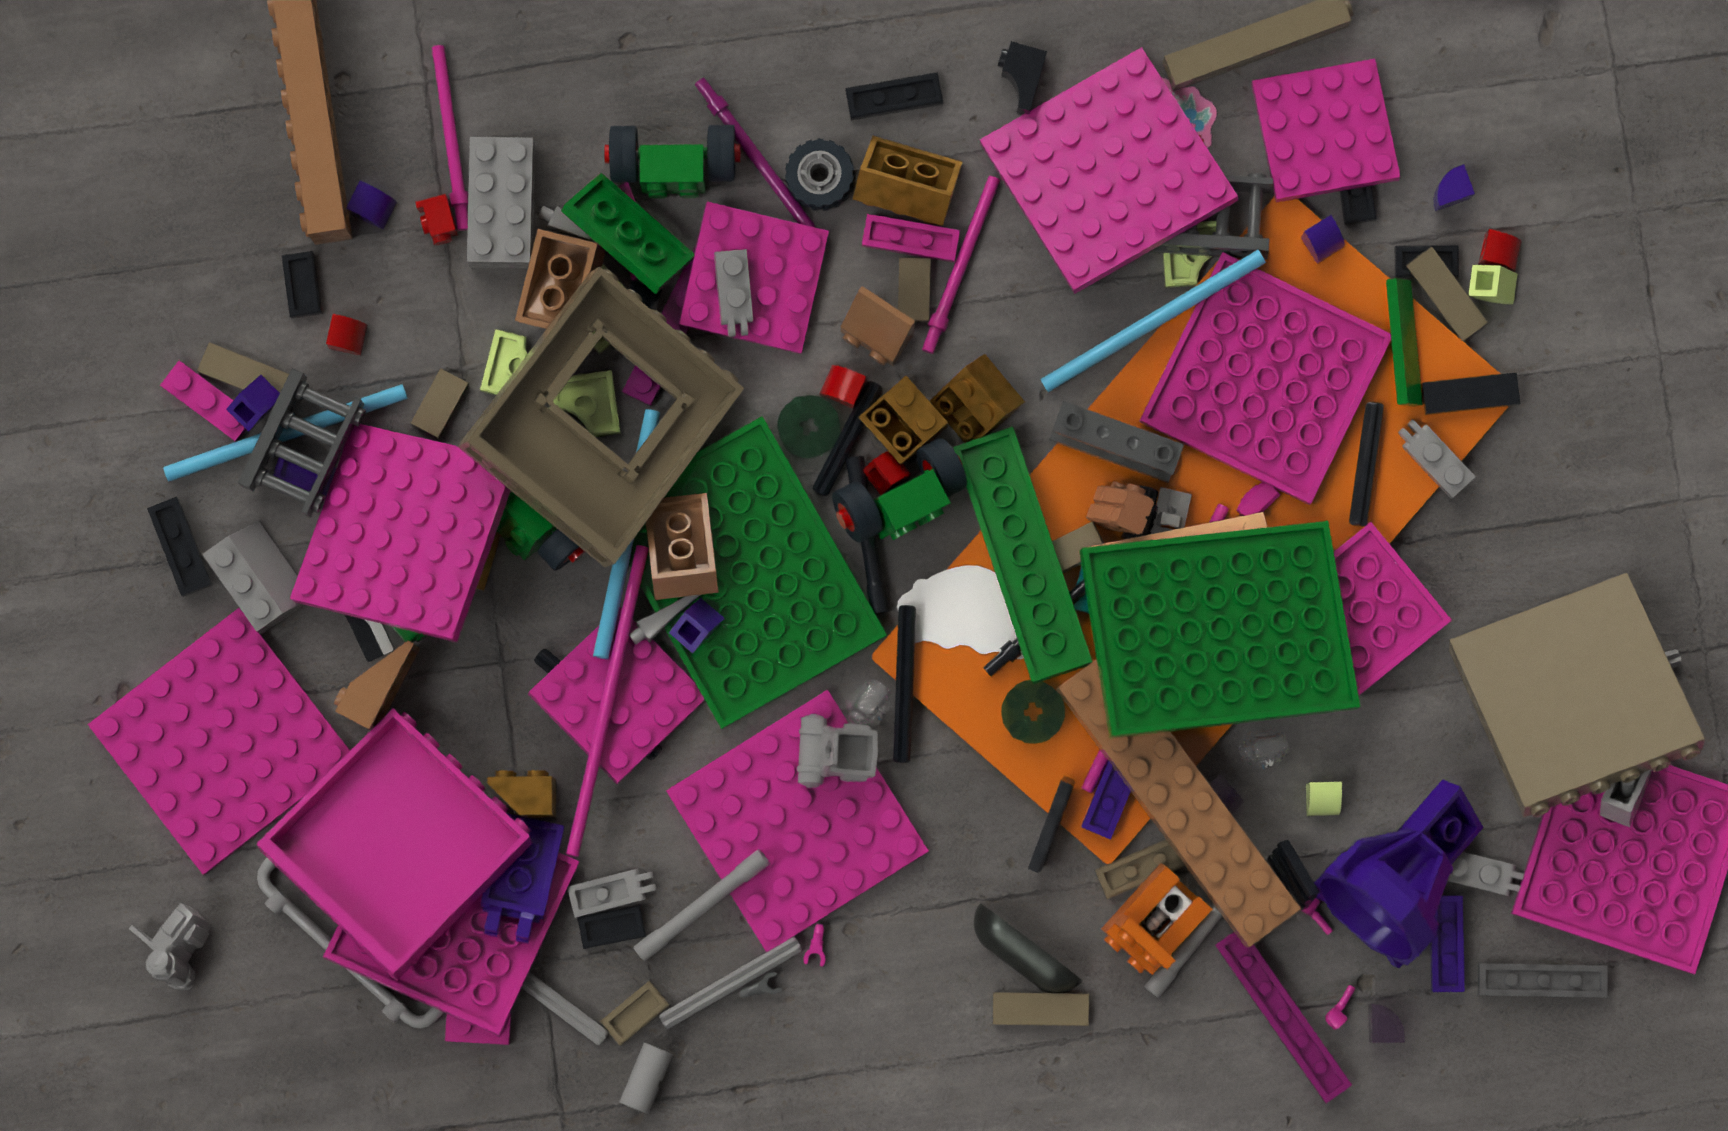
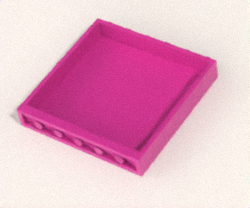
M393 708L256 845L265 857L397 981L532 844L529 835L531 830L521 819H511L506 814L508 808L502 801L495 796L490 799L483 792L485 789L484 785L475 776L471 775L468 778L460 771L463 766L451 754L445 757L438 750L440 747L439 743L430 734L426 733L423 736L415 729L417 723L406 712L400 715Z

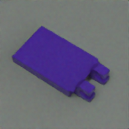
M507 814L513 820L516 818L521 819L530 828L531 832L529 835L532 844L482 894L481 906L483 907V912H488L484 935L497 937L501 917L507 916L519 919L516 941L528 944L533 922L539 923L540 919H544L564 833V825Z

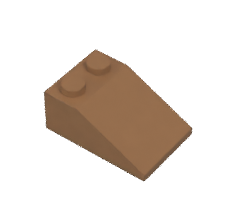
M538 229L515 321L547 329L587 275L596 268L602 267L606 250L598 243Z
M861 286L841 325V332L845 334L843 339L853 347L859 348L862 345L871 351L869 357L884 366L887 362L893 366L914 336L915 321Z
M707 493L663 498L646 521L655 600L718 593Z
M407 641L353 680L347 689L342 687L334 702L338 706L335 712L372 730L386 716L420 648L414 643Z

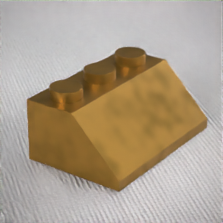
M872 136L859 171L852 200L862 202L867 206H876L890 210L898 215L914 217L929 224L943 226L962 162Z

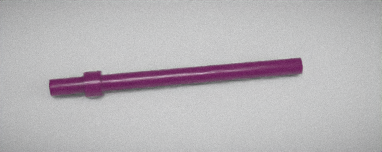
M704 77L698 80L694 85L708 102L707 108L714 117L718 116L724 125H734L735 140L741 145L743 151L797 223L816 228L803 208L728 110L729 104L723 96H718Z

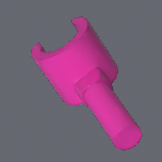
M1315 898L1308 908L1301 911L1315 920L1326 935H1329L1333 929L1315 911L1321 903Z
M1348 985L1340 1001L1325 1016L1326 1022L1334 1030L1340 1028L1348 1020L1342 1013V1010L1346 1007L1355 991V988L1351 985Z

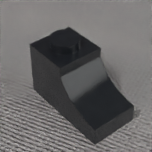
M1011 41L1008 50L1002 49L998 67L1003 68L1001 77L1007 78L1016 90L1018 97L1017 114H1029L1047 51Z

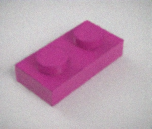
M512 1013L509 1014L499 1037L446 1014L445 1041L510 1045Z

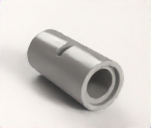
M644 1042L619 1102L649 1114L660 1088L658 1084L660 1081H663L673 1054Z

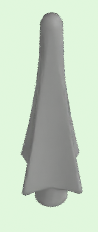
M545 206L542 207L538 217L549 222L547 225L548 229L597 243L563 214L560 207L557 206L555 211Z
M700 595L685 596L660 611L637 621L636 626L638 628L629 634L630 638L636 645L645 638L650 642L674 617Z

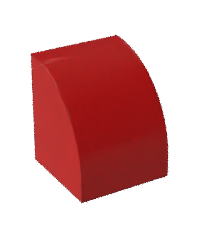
M1489 229L1484 236L1478 264L1502 266L1515 272L1522 241L1513 235Z
M332 314L326 345L330 350L361 356L368 325L350 317Z
M832 365L819 394L853 409L865 385L866 376L841 366Z
M889 451L873 459L863 469L865 475L880 495L885 494L911 476L904 464L900 465Z

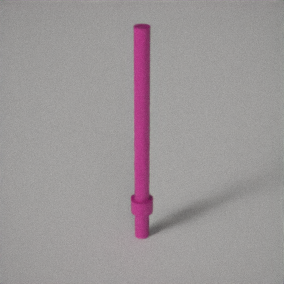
M437 45L432 47L452 187V193L449 194L451 207L455 208L457 230L466 231L468 230V191L464 189L445 48L443 45Z
M988 176L937 311L932 313L928 323L930 329L922 347L924 352L933 354L941 333L946 331L950 321L947 318L1000 182L996 177Z

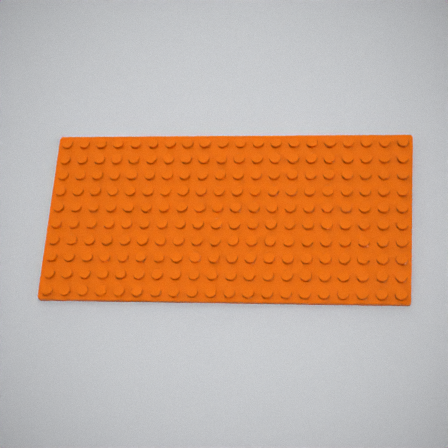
M1274 196L1261 211L1260 235L1263 238L1269 239L1268 260H1265L1266 263L1257 269L1391 334L1386 288L1387 279L1390 278L1345 239L1344 248L1317 264L1301 236L1305 230L1322 220L1298 199L1276 202ZM1248 227L1242 232V234L1239 237H1244V235L1247 234ZM1217 262L1197 285L1210 278ZM1413 299L1421 384L1424 382L1501 374ZM1196 305L1161 325L1087 410L1179 442L1139 421ZM1390 340L1312 503L1308 505L1277 490L1280 496L1264 511L1267 527L1328 521L1333 551L1337 550L1364 528L1351 525L1349 517L1365 405L1368 402H1377L1384 405V413L1368 524L1372 522L1390 544L1439 487L1404 450L1402 445L1406 442L1398 432L1404 428L1413 436L1415 433L1407 425L1412 419L1421 428L1426 424L1462 461L1509 406L1425 415L1424 403L1421 406L1414 407L1398 405L1392 341ZM1058 443L1030 474L1052 541L1090 523L1086 516L1090 505L1095 503L1093 498L1097 487L1101 485L1111 486L1113 481L1126 486L1133 484L1138 487L1140 485L1151 487L1158 491V495L1161 487L1192 494L1185 527L1209 523L1218 504L1229 508L1225 519L1240 517L1237 508L1241 499L1251 488L1262 483L1185 444L1174 474L1171 475L1168 483ZM1095 524L1104 543L1124 540L1121 538L1123 532L1107 530ZM1161 525V526H1160V527H1165V528H1169V529L1175 530V527H1172V526H1170V525ZM981 531L946 570L965 565H975L995 572ZM1082 565L1063 573L1069 592L1077 584ZM1076 611L1092 661H1095L1096 652L1090 615ZM898 625L872 654V660L895 681ZM931 641L915 643L913 696L1047 814L1061 779L1064 776L1074 779L1075 785L1060 825L1102 862L1111 864L1151 818L1130 792L1111 840L1081 828L1098 783L1093 793L1081 789V786L1099 748L1056 689L1085 667L1032 684L1024 658L1016 659L1013 663L1009 661L991 677L983 667L1000 652L980 654L966 645H958L946 649ZM1232 724L1170 732L1195 766H1197Z

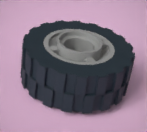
M817 138V140H808L805 144L796 147L795 152L790 154L788 164L786 163L785 179L792 196L805 208L810 207L811 210L815 211L818 209L827 211L829 208L840 206L842 201L848 199L850 191L852 192L854 188L855 168L851 157L841 145H836L832 140L826 141L823 138ZM816 169H827L829 171L828 177L821 182L813 180L812 174Z

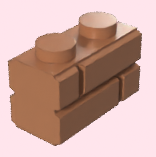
M1113 481L1111 486L1101 485L1097 487L1093 498L1095 503L1090 505L1086 518L1088 521L1094 522L1107 530L1139 535L1143 533L1147 522L1145 517L1150 515L1154 501L1144 495L1146 490L1133 484L1126 486Z

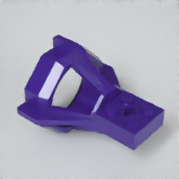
M1442 779L1396 832L1357 839L1351 848L1341 853L1314 882L1319 890L1316 898L1326 903L1332 915L1370 949L1385 955L1391 965L1396 968H1400L1403 964L1409 965L1435 938L1439 924L1434 915L1449 875L1453 872L1452 864L1484 828L1462 788Z

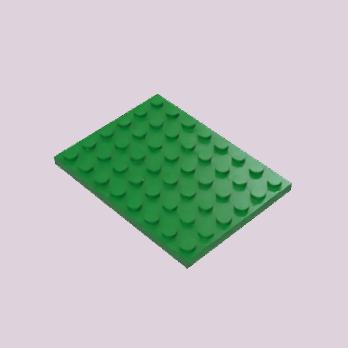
M763 416L697 452L664 497L707 493L718 593L700 595L674 617L664 629L721 730L887 637L885 630ZM646 522L634 537L629 560L630 568L632 567L636 546L640 545L649 548ZM648 550L640 586L656 613L683 597L655 600ZM702 598L723 616L724 620L708 639L692 653L669 632L684 612Z
M1328 521L1084 547L1079 550L1109 739L1357 710L1360 708Z

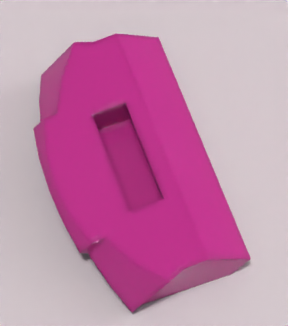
M1262 482L1259 485H1255L1243 496L1237 512L1240 516L1264 512L1280 494L1274 487Z

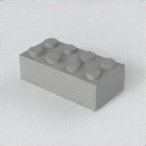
M470 137L467 263L470 268L528 269L533 250L536 145L533 138Z

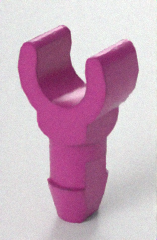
M816 924L810 949L804 955V964H808V958L812 953L820 955L821 967L825 964L826 956L822 951L824 927L821 924Z

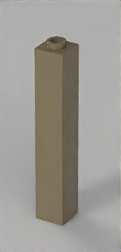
M1316 0L1166 55L1162 64L1172 90L1176 91L1345 29L1352 21L1350 17L1354 15L1349 0Z

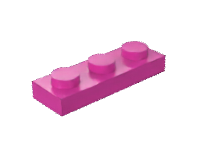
M867 214L862 247L954 263L960 230Z
M180 360L160 384L161 387L235 442L247 430L226 410L233 400Z

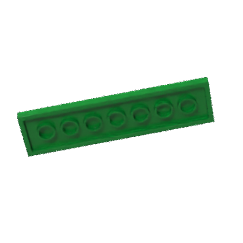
M1010 427L954 446V451L959 456L966 474V487L1032 684L1088 666L1093 661L1014 428Z

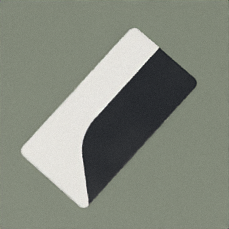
M345 615L367 662H371L393 651V646L381 623Z

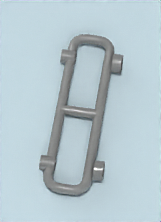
M266 858L258 869L257 874L259 888L268 897L264 904L278 916L283 911L326 950L331 937L271 883L270 873L276 866ZM348 970L386 1005L381 1011L394 1023L401 1019L407 1025L421 1029L432 1025L444 1013L431 1007L424 1015H415L382 984Z

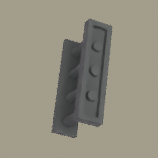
M1251 173L1248 177L1225 175L1235 192H1250L1248 231L1244 237L1231 236L1228 233L1230 206L1217 213L1216 232L1212 235L1200 234L1197 231V225L1149 251V253L1220 257L1222 252L1234 258H1244L1259 249L1263 258L1268 260L1269 239L1263 238L1260 235L1262 194H1272L1273 178H1267L1265 174Z
M292 368L238 483L243 488L254 492L256 486L261 487L265 485L304 503L301 512L311 518L313 512L318 513L322 508L326 497L322 493L354 425L360 426L366 410L363 409L364 402L356 396L351 406L309 388V384L305 383L307 380L305 374ZM305 399L345 417L338 434L336 435L296 417L295 412L292 410L297 400L302 401ZM290 427L332 446L325 462L321 463L282 445L279 437L283 429L288 430ZM270 457H280L317 474V479L311 491H306L269 474L268 469H265Z
M1065 401L1062 403L1049 439L1052 442L1166 483L1169 482L1171 475L1174 474L1184 446L1182 443Z

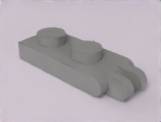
M747 249L714 252L721 325H727L728 336L735 337V324L739 323L741 336L748 335L747 323L753 322Z
M1412 419L1407 425L1415 433L1413 436L1404 428L1398 432L1406 442L1402 447L1450 499L1454 498L1476 476L1429 426L1425 424L1421 428Z
M1462 852L1452 864L1454 869L1449 875L1448 882L1509 896L1510 891L1519 892L1520 889L1519 885L1512 884L1513 878L1522 880L1524 873L1516 872V865Z
M637 868L568 886L567 889L574 917L577 918L646 900L645 893L655 891L657 888L656 884L643 887L642 881L654 878L653 872L640 874Z

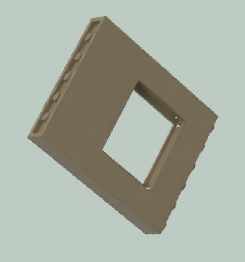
M598 267L587 275L457 447L602 566L608 567L617 562L744 390V387L738 383V378L728 370H722L714 363V358L708 352L698 350L692 345L690 338L684 332L675 330L667 324L663 314L648 308L642 303V298L638 293L631 289H626L617 282L618 278L613 272ZM601 337L676 399L628 464L553 403V400Z

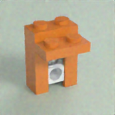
M1160 863L1101 930L1107 934L1104 941L1117 953L1123 949L1130 956L1127 962L1140 974L1146 970L1153 975L1161 966L1167 970L1176 961L1171 954L1210 913L1212 908L1199 896L1190 891L1167 866ZM1176 894L1179 900L1177 907L1174 910L1167 911L1165 908L1166 898ZM1156 906L1157 910L1154 913L1152 912V915L1147 917V921L1144 922L1143 920ZM1166 918H1169V920L1159 929V931L1154 936H1152L1153 933L1151 930H1156L1163 921H1166ZM1142 921H1143V923L1145 924V926L1150 930L1151 933L1147 932V931L1140 925V923H1141Z

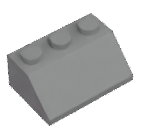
M260 521L227 536L202 554L259 634L262 635L304 605L290 599L298 575Z

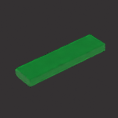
M1399 278L1387 279L1386 288L1397 404L1411 407L1421 406L1423 402L1411 281Z

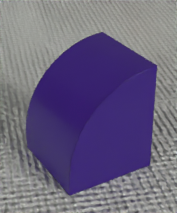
M1464 164L1450 170L1438 184L1433 199L1435 212L1470 200L1475 194Z
M360 180L346 209L349 214L384 229L397 201L381 190Z
M1332 215L1305 230L1301 236L1317 264L1345 247L1343 236Z
M260 375L237 395L226 410L243 427L250 431L273 409L280 393Z
M700 598L684 612L669 633L690 652L694 653L724 620V617Z

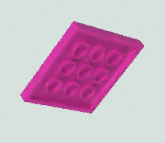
M1375 59L1252 80L1251 85L1270 177L1273 178V191L1276 202L1400 180V172Z
M707 201L678 325L729 337L727 325H721L714 252L747 249L753 322L747 323L748 335L741 336L740 324H735L736 336L730 338L801 354L829 231Z
M1372 522L1334 551L1358 695L1362 694L1452 621Z
M619 607L609 659L593 656L598 626L528 692V695L588 756L621 616V607ZM632 620L630 633L638 628L634 620ZM630 636L628 638L599 765L616 784L622 781L705 701L696 683L653 639L648 642L645 638L636 645Z

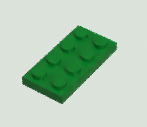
M600 173L565 203L561 210L563 214L655 294L691 263L695 254L603 173Z

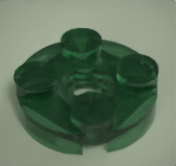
M814 395L795 397L784 406L778 418L777 429L780 441L788 452L799 458L813 459L832 450L840 435V422L837 411L827 400ZM813 419L814 425L818 427V430L816 432L811 431L809 436L804 435V428L800 427L801 422Z
M1031 680L1018 683L1007 693L1001 707V718L1005 729L1014 739L1027 744H1039L1048 741L1059 731L1065 718V706L1061 695L1052 686L1043 681L1032 684ZM1030 703H1035L1036 708L1042 709V714L1037 715V721H1031L1030 716L1024 715V710L1029 709Z

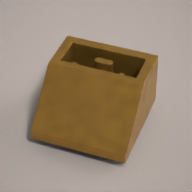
M986 354L965 366L930 400L964 443L987 436L1025 403Z
M907 376L903 377L859 416L864 425L900 465L914 456L919 448L929 444L948 426L946 419Z
M546 770L527 771V776L517 777V773L514 771H495V777H487V783L520 816L526 818L556 817V779L549 776V772H546Z

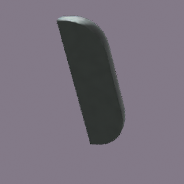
M979 904L974 916V929L978 940L985 948L1046 992L1063 993L1080 984L1082 980L1067 967L994 912Z

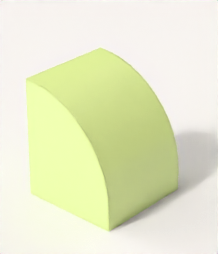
M1472 265L1468 296L1487 302L1514 304L1517 273L1497 265Z
M1342 782L1307 783V816L1340 815Z

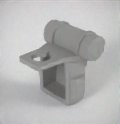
M818 714L801 717V728H799V762L797 766L799 784L807 788H814L824 783V777L840 776L841 781L865 782L867 778L875 776L878 756L877 731L871 730L868 725L848 723L844 724L843 728L827 726V719Z
M180 903L153 939L142 930L131 925L129 930L153 950L146 960L148 972L154 978L166 982L168 986L176 990L184 991L192 988V983L195 980V971L188 962L193 952L204 945L212 925L192 907Z

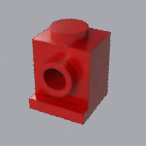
M446 194L415 202L419 213L425 212V215L420 216L421 225L425 235L430 233L434 245L449 243L452 241L451 237L458 235Z

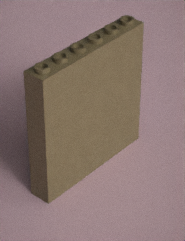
M1627 573L1449 640L1451 657L1523 817L1530 815L1533 817L1542 816L1548 813L1553 806L1561 803L1563 806L1571 805L1580 800L1582 795L1590 792L1600 794L1608 790L1611 784L1619 781L1623 783L1634 781L1641 776L1640 773L1651 769L1654 772L1663 770L1671 764L1670 762L1680 758L1683 760L1692 759L1703 750L1705 742L1703 733Z

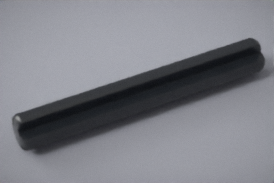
M870 380L866 383L813 485V490L823 496L829 494L864 426L859 416L877 401L882 392V386Z
M1368 402L1365 405L1349 523L1353 526L1364 527L1368 524L1384 413V405L1377 402Z

